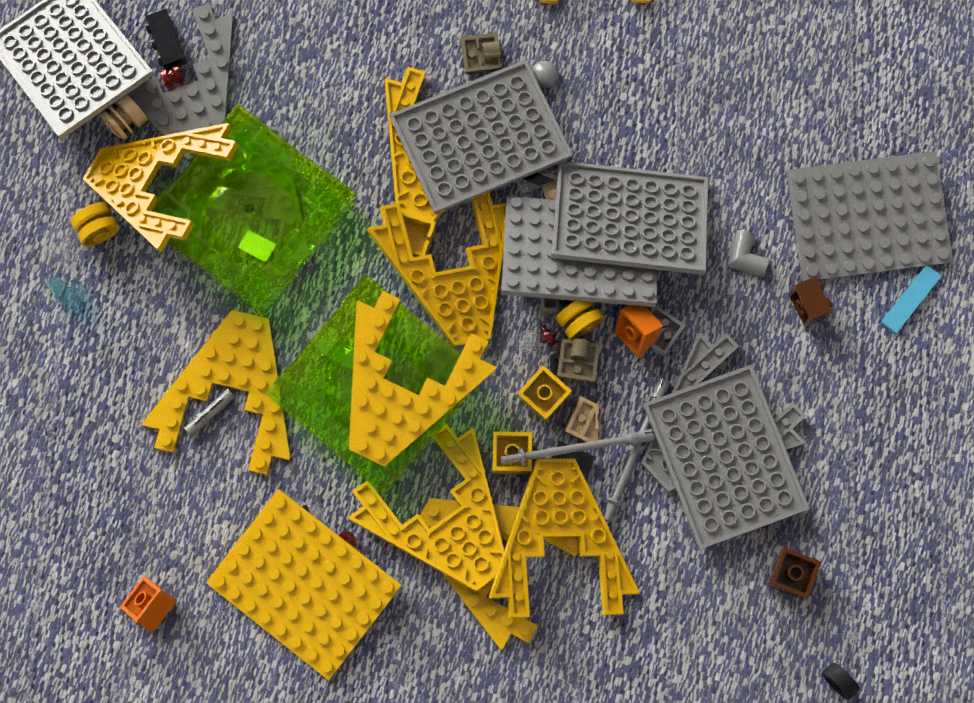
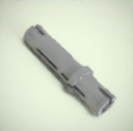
M226 389L201 413L198 412L196 414L197 417L184 429L193 437L204 425L207 426L209 424L208 421L235 398L234 395Z

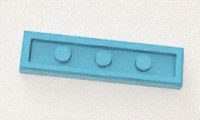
M926 265L880 323L896 334L942 276Z

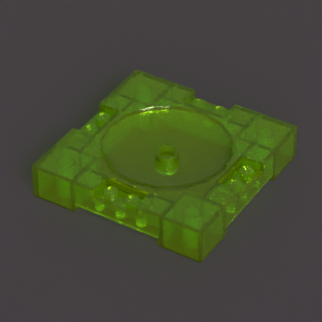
M237 104L221 122V124H229L232 128L226 139L236 141L239 145L232 159L226 161L197 155L167 191L164 190L159 195L158 201L151 212L191 220L194 226L186 241L170 237L167 244L187 260L193 262L215 279L218 284L263 318L297 277L298 271L321 244L325 243L358 203V198L355 191L327 170L324 171L271 131L265 123ZM248 207L255 208L251 213L245 212Z
M365 274L341 302L340 307L296 359L285 368L265 394L340 456L382 494L387 495L473 391L385 467L349 450L356 303L360 301L374 308L382 291L387 292ZM399 303L376 350V353L393 361L384 379L417 395L420 394L427 378L445 386L461 354L401 303Z

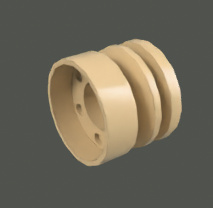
M127 94L115 102V108L111 105L106 108L109 113L105 110L99 113L107 128L123 141L128 138L123 131L124 129L130 135L133 134V130L129 126L131 123L140 128L148 121L143 111Z

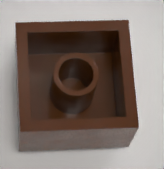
M816 277L794 285L788 294L805 328L825 320L832 312V303L828 297H825L823 285L820 281H817Z
M784 547L779 552L767 586L801 600H807L821 561Z

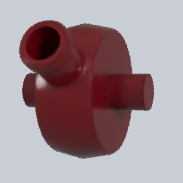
M542 325L540 327L544 337L541 340L542 343L548 342L550 346L555 345L557 340L554 336L557 335V332L553 331L551 333L545 325Z

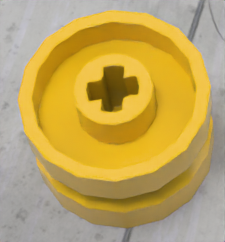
M98 202L82 208L71 217L70 223L74 231L78 232L77 236L82 246L98 245L110 239L119 231V224L115 217L111 216L112 211L107 203Z
M574 301L555 317L561 327L568 326L565 333L570 340L583 336L604 320L605 317L600 309H593L595 302Z

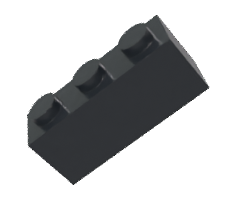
M167 9L146 15L147 23L144 24L148 34L152 33L154 39H151L154 50L158 49L160 54L156 56L160 67L164 66L165 70L168 71L187 64Z

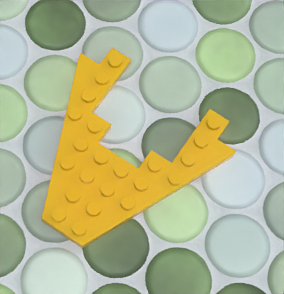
M408 67L402 83L385 78L395 203L400 204L401 211L436 221L444 211L437 214L433 213L389 118V114L415 104L426 73Z
M225 123L105 147L99 150L83 180L150 244L162 253L170 237L186 241L194 224L191 220L151 212L158 198L155 194L146 193L161 165L177 167L185 152L230 161L239 145L236 141L226 139L232 128L229 124Z
M490 192L471 199L482 245L465 249L469 263L467 267L436 272L431 254L413 257L399 203L381 206L380 212L384 225L373 226L367 229L369 235L452 347L465 345L471 333L487 341L491 339L504 250L506 203L493 205Z
M382 291L374 308L360 301L356 303L349 450L385 467L496 371L497 367L481 360L489 341L471 333L445 386L427 378L420 394L417 395L384 379L393 361L376 353V350L401 299Z
M231 310L146 417L142 426L159 430L155 449L174 453L189 398L208 402L213 384L249 392L244 410L263 416L248 471L268 475L272 457L288 461L291 459L269 318Z
M446 423L432 433L431 437L464 478V481L450 490L451 495L460 505L459 508L430 529L419 514L402 525L367 480L352 491L363 507L349 516V519L356 525L473 591L478 592L495 579L504 554V547L475 431L471 428L458 438Z
M537 459L535 461L489 594V599L507 598L508 618L530 617L526 558L545 557L544 538L578 537L580 557L598 556L602 615L624 614L622 595L639 594L637 585L576 459Z
M429 498L420 517L430 529L459 508L460 505L455 500ZM493 505L501 539L508 542L519 507ZM578 537L544 538L548 543L574 557L579 552ZM443 574L499 649L503 650L511 634L526 643L530 642L538 626L525 618H508L507 608L487 598L494 580L480 591L475 592Z

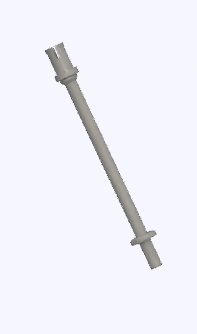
M659 378L654 393L650 395L651 400L665 396L670 385L668 380L665 379L663 381V378ZM647 415L640 431L649 430L650 422ZM637 443V446H633L612 498H606L609 505L604 519L607 522L611 521L616 506L622 507L623 505L619 499L643 443Z
M652 429L639 432L633 430L627 436L526 453L520 448L518 449V454L502 456L501 463L507 464L520 461V464L524 466L525 460L625 443L637 446V443L652 442L654 435L651 433Z

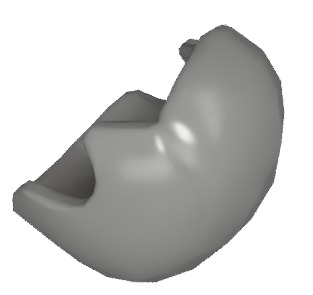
M539 61L532 66L531 70L541 89H552L558 83L560 75L556 66L551 62Z

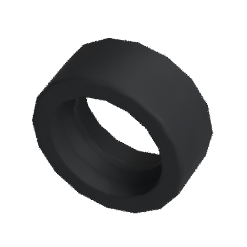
M834 662L821 673L825 681L846 700H850L860 690L857 682L841 666Z

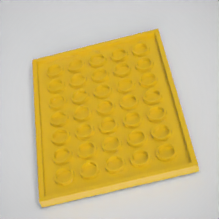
M280 489L272 496L206 582L327 680L333 677L402 586V584Z

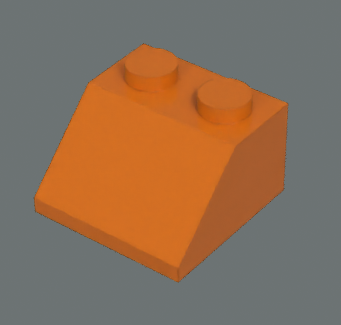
M628 305L621 309L614 333L639 358L659 338L663 325L649 311L647 306Z
M143 576L120 608L137 623L153 633L160 626L161 621L168 612L172 610L177 600Z

